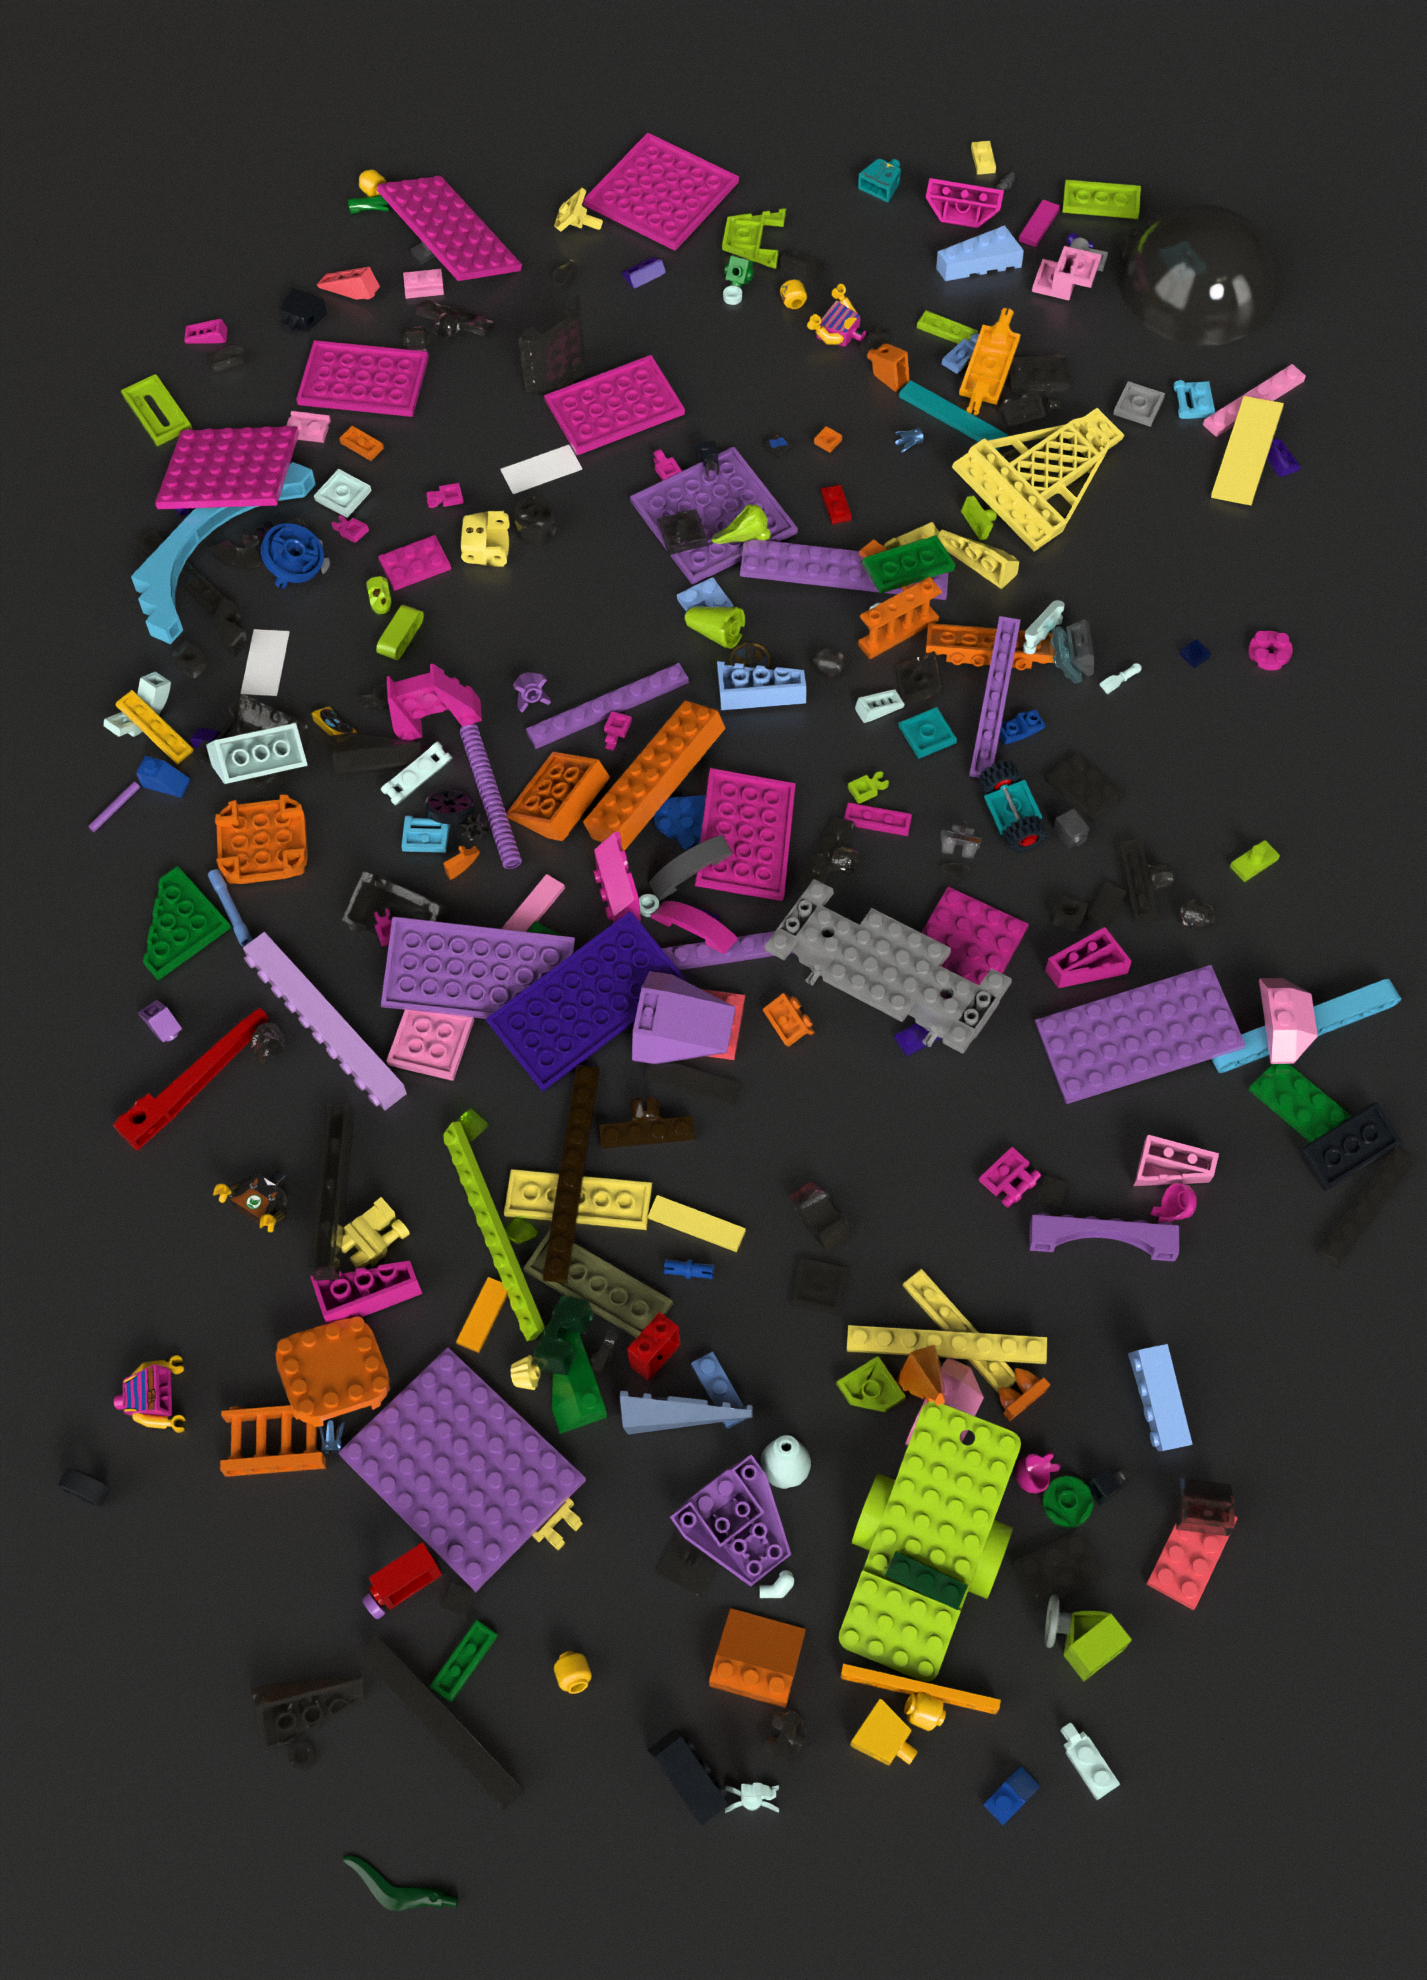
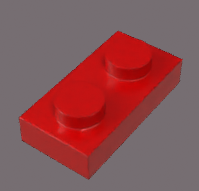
M841 484L821 488V495L831 524L851 521L852 515Z

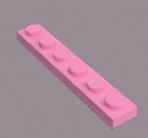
M1291 364L1206 418L1203 426L1214 436L1218 437L1234 426L1244 396L1274 401L1304 382L1306 375Z

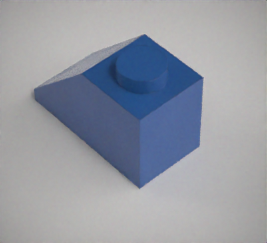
M148 756L144 757L136 772L142 787L180 798L183 797L191 781L189 777L166 761Z

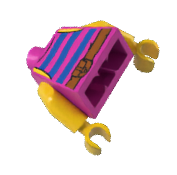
M175 1355L170 1358L169 1362L157 1360L142 1363L131 1376L124 1379L123 1394L114 1397L116 1409H123L126 1415L132 1416L135 1422L146 1427L166 1429L169 1426L177 1433L183 1432L185 1430L183 1427L174 1426L177 1421H186L183 1416L176 1415L172 1419H168V1416L172 1415L171 1372L180 1374L184 1371V1366H173L176 1363H182V1358Z

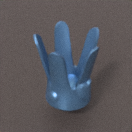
M918 427L911 431L895 432V434H900L903 437L896 440L895 444L906 443L904 448L901 449V452L915 444L923 443V435L925 433H922Z
M329 1420L327 1426H324L323 1429L322 1426H319L322 1439L321 1452L329 1454V1460L332 1459V1454L340 1452L341 1436L345 1422H342L337 1428L335 1439L332 1420Z

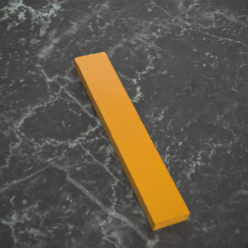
M843 1664L841 1678L843 1680L908 1695L925 1692L928 1695L942 1699L943 1703L991 1714H997L1000 1708L1001 1700L847 1664Z

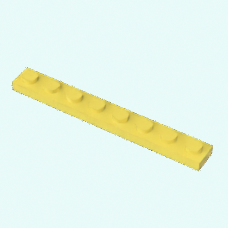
M848 1325L847 1352L909 1356L913 1351L935 1345L939 1358L1046 1364L1047 1337Z

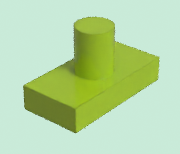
M969 496L966 498L961 512L979 540H985L988 538L993 527L991 521L996 520V512L993 509L983 510L975 496Z
M1264 840L1231 862L1230 867L1246 882L1276 862L1280 855Z

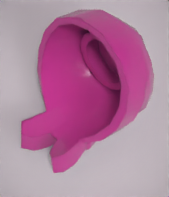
M1174 1183L1166 1189L1161 1207L1154 1206L1150 1214L1159 1217L1158 1223L1189 1218L1196 1210L1197 1196L1189 1185Z
M1050 1451L1042 1457L1037 1454H1030L1018 1461L1015 1466V1479L1021 1489L1027 1493L1035 1494L1047 1489L1050 1472L1058 1471L1061 1467L1059 1463H1050L1054 1452Z

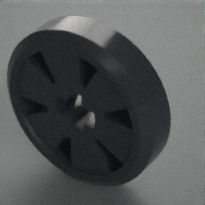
M454 789L440 790L427 797L425 812L435 822L458 824L472 816L474 802L468 794Z

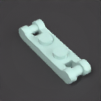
M1059 600L1053 601L1025 631L1026 642L1023 645L1025 653H1035L1036 645L1046 638L1050 630H1053L1056 625L1062 623L1063 616L1061 612L1064 611V602Z
M437 741L391 781H388L380 790L384 794H388L391 797V802L396 806L444 767L453 757L442 749L443 746ZM435 754L440 759L437 762L431 758ZM398 786L402 791L398 793L394 788Z

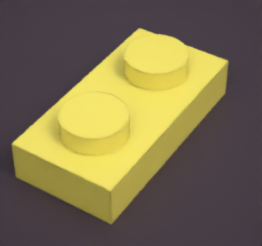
M990 141L972 142L971 150L977 175L995 173L996 165Z

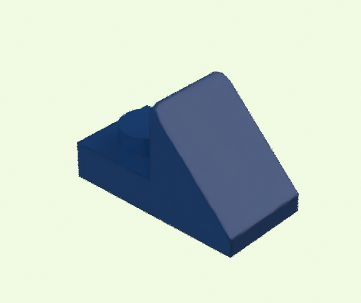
M1020 1766L983 1806L1003 1826L1041 1786Z

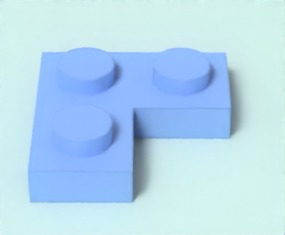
M713 577L677 594V600L685 611L693 606L704 605L734 607Z

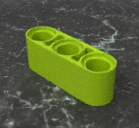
M404 604L401 605L379 639L376 648L377 653L394 660H399L423 622V611Z

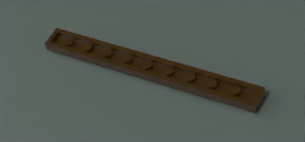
M576 1066L543 1273L544 1281L568 1283L600 1067Z

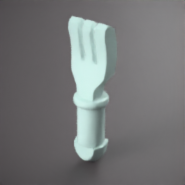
M1133 664L1127 670L1120 672L1118 676L1112 675L1100 683V686L1109 694L1119 687L1121 682L1127 681L1128 678L1136 673L1138 674L1142 667L1140 664Z

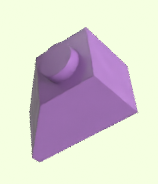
M155 1000L138 1012L140 1017L162 1042L173 1040L178 1036V1032L182 1030L169 1009L158 1000Z

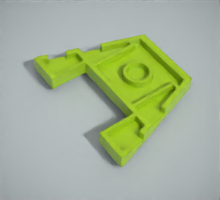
M779 209V212L776 213L764 211L762 215L752 216L750 213L727 217L722 250L776 269L779 250L760 249L764 225L784 227L786 209Z

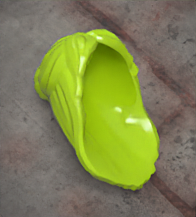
M748 504L727 528L715 533L711 540L716 544L744 542L752 539L767 541L771 533L767 528L768 519L766 514L757 504Z

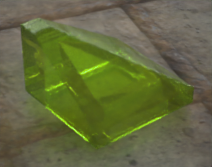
M516 1217L505 1229L508 1239L516 1244L536 1237L538 1234L532 1224L519 1217Z

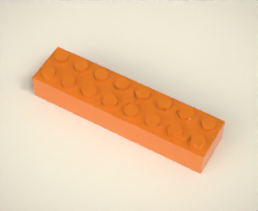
M686 700L680 705L583 821L593 840L603 843L614 832L619 831L621 848L623 851L627 849L725 730L718 710Z

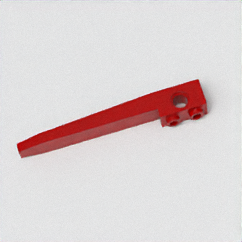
M258 1008L243 1019L155 1099L149 1093L139 1098L128 1112L121 1114L113 1124L118 1134L138 1151L164 1128L248 1044L268 1021L269 1018L266 1012ZM145 1118L142 1123H137L140 1119Z

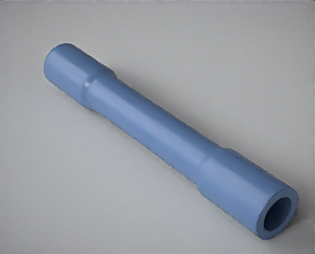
M212 870L208 873V878L222 902L240 945L244 947L253 939L234 904L220 870Z

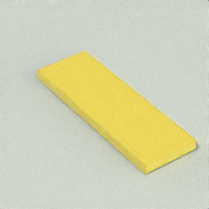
M1247 396L1243 397L1211 498L1252 506L1284 403Z
M511 1169L504 1216L552 1221L559 1174ZM584 1176L577 1223L647 1230L652 1183Z

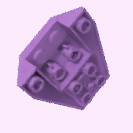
M650 971L641 988L633 1028L632 1060L650 1064H661L727 1053L736 1007L672 974Z
M752 1454L714 1478L688 1498L670 1516L672 1522L687 1541L749 1586L755 1584L791 1555L767 1476Z

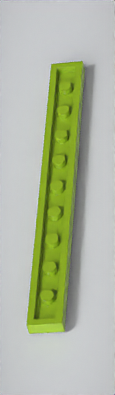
M452 1122L443 1134L444 1143L449 1149L452 1163L457 1169L460 1182L468 1196V1202L473 1208L477 1224L484 1235L485 1244L489 1248L494 1266L499 1272L502 1286L507 1290L511 1308L516 1314L520 1330L523 1332L526 1341L535 1340L545 1329V1326L461 1122Z

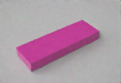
M1042 200L1020 234L1019 242L1036 248L1058 214L1060 205Z
M847 803L843 825L908 836L912 814Z

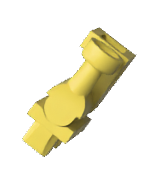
M380 1197L374 1202L372 1208L344 1227L345 1233L336 1242L343 1253L348 1252L355 1246L358 1252L351 1256L350 1260L359 1269L368 1264L372 1267L375 1266L380 1259L386 1256L387 1247L398 1237L400 1239L406 1238L410 1233L401 1220H396L395 1212ZM391 1225L392 1230L381 1236L380 1233Z

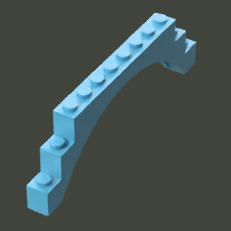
M292 462L289 465L279 501L305 497L316 485L312 469ZM259 506L195 508L171 535L160 544L155 552L147 558L139 569L134 572L131 578L136 591L142 593L138 600L143 613L149 615L145 622L151 636L171 644L183 631L176 612L175 592L181 570L197 545L214 529L231 518Z

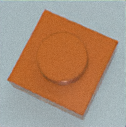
M827 426L814 438V444L829 453L842 441V435Z

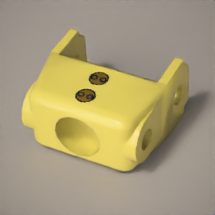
M487 511L464 516L461 536V558L464 562L489 567H504L507 563L509 552L507 529L510 527L508 514L504 513V511Z

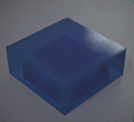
M1197 639L1184 647L1180 652V656L1193 668L1206 661L1211 655V652Z

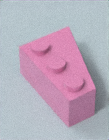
M1147 1135L1134 1186L1209 1183L1214 1177L1219 1153Z

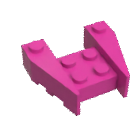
M430 664V673L394 682L390 676L386 677L387 697L393 730L402 742H410L422 737L421 718L430 714L441 713L448 709L461 726L472 725L482 721L480 698L474 690L467 685H460L459 680L455 677L449 678L444 674V670L434 664Z

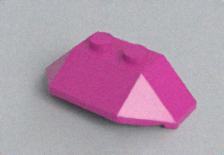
M929 178L926 199L940 222L978 229L1000 211L1004 190Z

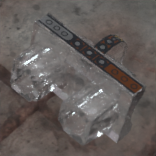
M963 820L961 826H952V831L954 832L942 830V852L953 854L955 844L963 845L962 856L973 859L977 849H980L981 838L965 835H973L975 829L967 828V821Z

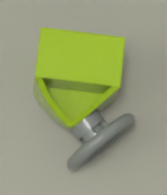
M1051 1595L1045 1624V1645L1047 1648H1052L1057 1633L1067 1634L1064 1657L1083 1681L1087 1680L1124 1651L1132 1641L1111 1613L1101 1611H1079L1072 1614L1067 1612L1061 1613L1059 1612L1058 1595Z

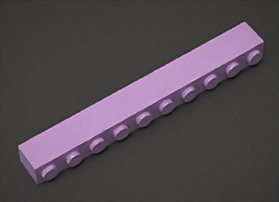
M265 932L243 947L246 955L244 960L249 967H255L259 971L257 974L265 984L269 982L272 985L271 990L276 997H282L286 1001L284 1004L292 1014L296 1012L300 1016L298 1020L306 1029L310 1027L315 1040L319 1044L323 1042L327 1046L326 1051L332 1059L337 1058L341 1062L340 1067L347 1075L351 1073L355 1077V1084L361 1091L365 1089L369 1093L368 1098L376 1107L380 1105L385 1111L407 1094L404 1084Z

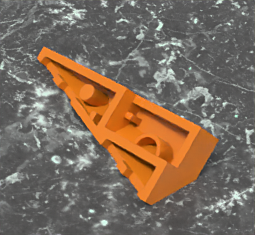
M935 1345L909 1354L896 1379V1383L900 1388L902 1387L903 1391L909 1390L910 1394L921 1399L926 1398L928 1402L934 1401L935 1405L945 1403V1389L941 1376V1363Z

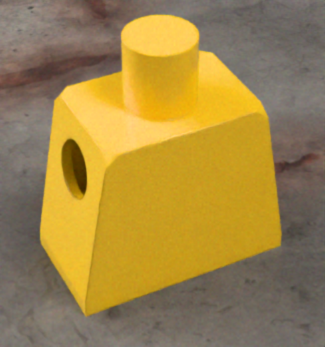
M879 1699L850 1744L853 1748L889 1766L896 1756L910 1765L918 1753L915 1748L906 1742L912 1730L881 1699Z

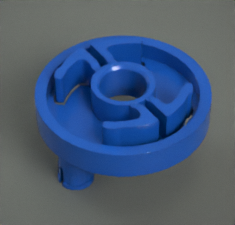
M284 523L274 526L267 532L261 544V557L267 569L276 576L275 585L279 587L283 583L281 589L287 587L288 582L302 583L314 578L324 562V550L318 538L311 531L300 525Z

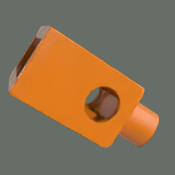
M887 343L878 349L872 348L869 350L867 359L872 361L873 374L895 392L909 383L908 352Z

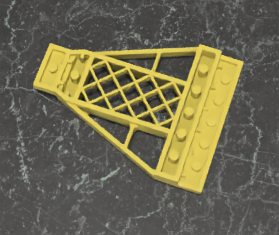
M1096 408L1086 416L1073 419L1065 425L989 441L984 438L972 446L966 455L955 461L952 468L1035 552L1064 531L1108 449L1120 442L1124 434ZM1045 438L1031 449H1028L1022 443ZM1063 438H1067L1071 444L1063 443ZM1012 445L1021 455L1009 463L995 448ZM1049 448L1059 449V453H1049ZM1063 450L1072 451V456L1063 455ZM1077 452H1080L1085 458L1077 457ZM1035 457L1044 459V464L1034 462ZM1049 460L1058 461V466L1048 464ZM1063 462L1072 463V468L1064 467ZM1020 467L1030 468V473L1020 472ZM1034 469L1043 470L1044 476L1034 474ZM1048 471L1057 472L1058 478L1048 476ZM1088 472L1090 475L1078 497H1075L1066 486ZM1034 481L1044 482V488L1034 486ZM1057 493L1061 494L1072 505L1065 519L1046 501Z

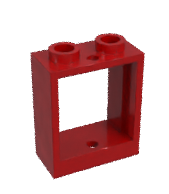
M659 1312L627 1348L630 1367L648 1382L651 1381L681 1346L679 1326ZM661 1355L663 1358L658 1360L657 1356Z
M422 1542L370 1576L369 1579L373 1585L368 1588L380 1606L385 1604L391 1610L441 1577L442 1573Z

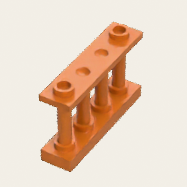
M928 577L860 615V618L870 629V633L858 640V646L869 659H872L928 628V623H937L939 616L931 608L930 600L942 594V590L931 577Z
M290 1405L250 1409L234 1406L230 1407L229 1410L221 1411V1416L226 1423L231 1422V1456L228 1457V1460H220V1471L225 1477L326 1469V1458L322 1452L317 1450V1427H314L311 1423H306V1450L304 1453L294 1454V1452H291L292 1417L294 1416ZM281 1418V1452L278 1456H269L266 1454L267 1419ZM256 1420V1454L253 1455V1458H244L241 1456L242 1421Z

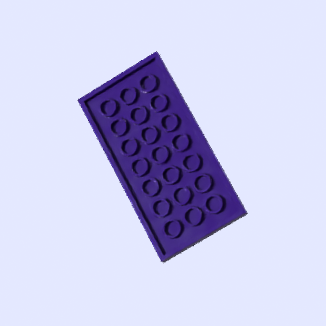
M630 911L487 1017L486 1022L543 1093L576 1068L577 1065L581 1064L635 1023L641 988L650 971L672 974L686 982L687 980Z

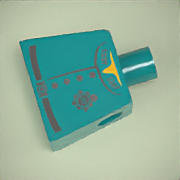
M882 159L874 161L860 172L858 189L889 202L900 183L901 169L899 161L896 159H891L890 162Z

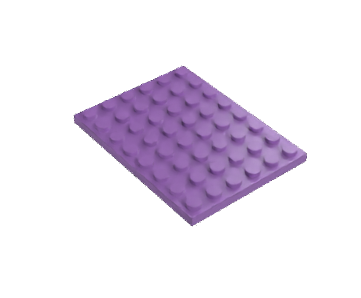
M449 1348L445 1349L338 1452L340 1457L475 1592L586 1481L585 1477Z

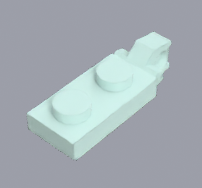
M1071 1722L1062 1727L1060 1731L1067 1740V1743L1063 1745L1066 1749L1065 1753L1095 1799L1099 1800L1118 1787L1120 1783L1089 1736L1087 1737L1084 1731L1079 1734Z

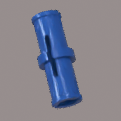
M690 1259L687 1262L665 1260L664 1267L666 1269H664V1274L685 1276L686 1279H691V1277L713 1279L714 1264L695 1263Z

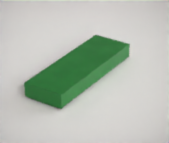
M476 1619L429 1687L452 1703L497 1639L498 1634Z

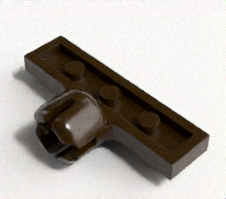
M642 1097L635 1098L631 1101V1121L599 1125L601 1149L695 1140L693 1116L664 1119L659 1114V1103L656 1097H646L647 1110H643Z

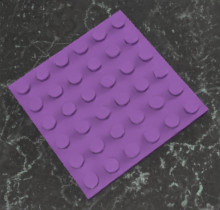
M735 447L719 453L717 465L704 467L701 462L630 496L632 505L692 585L742 561L744 542L716 544L712 542L711 538L715 533L727 528L746 505L757 504L765 512L768 519L767 528L771 533L767 541L781 542L798 532L796 525Z

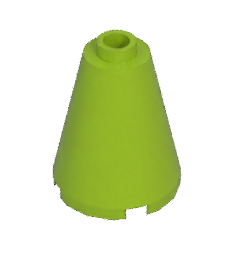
M693 606L686 611L685 621L691 629L724 648L732 649L739 643L742 634L739 632L740 628L745 626V614L738 607Z

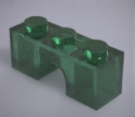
M561 1295L558 1304L553 1308L549 1324L544 1328L543 1338L534 1351V1359L541 1371L568 1375L576 1353L571 1342L564 1339L572 1333L586 1334L594 1315L588 1300Z

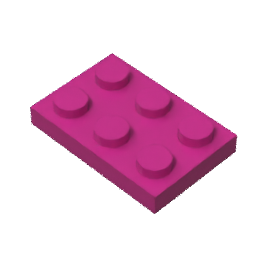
M436 535L378 556L379 562L394 591L451 570V565Z

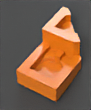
M460 846L458 848L460 854L443 863L446 875L450 880L464 872L475 861L480 853L476 846H473L471 849Z

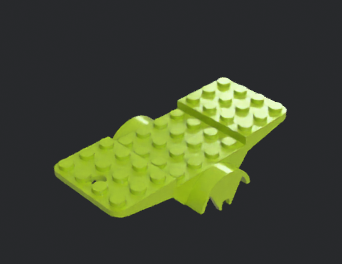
M934 1401L923 1406L896 1480L877 1473L852 1539V1544L870 1552L839 1632L840 1644L845 1649L920 1681L929 1682L936 1678L967 1593L971 1592L988 1599L1014 1528L994 1519L1021 1447V1440L1017 1433L946 1404L935 1405ZM962 1431H972L975 1434L974 1443L971 1445L963 1444L960 1440ZM895 1551L904 1553L969 1584L958 1610L885 1576Z

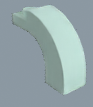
M153 672L140 678L137 695L159 715L167 701L171 682L157 672ZM123 712L104 719V727L117 736L128 733L135 737L143 732Z

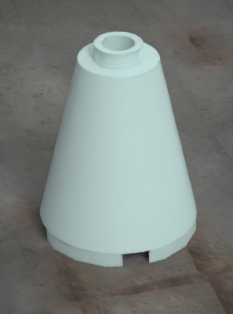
M783 1435L766 1446L761 1455L760 1465L769 1483L781 1489H788L789 1487L800 1485L807 1478L811 1468V1459L804 1445L792 1436Z

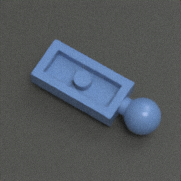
M979 333L973 334L970 337V341L962 340L942 359L941 364L958 374L969 364Z

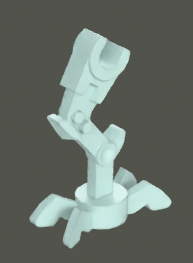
M753 1783V1785L741 1784V1791L725 1785L726 1791L741 1797V1801L725 1808V1813L740 1806H744L747 1810L751 1811L764 1806L779 1813L778 1807L763 1801V1799L772 1800L776 1798V1791L779 1790V1785L769 1787L762 1783Z

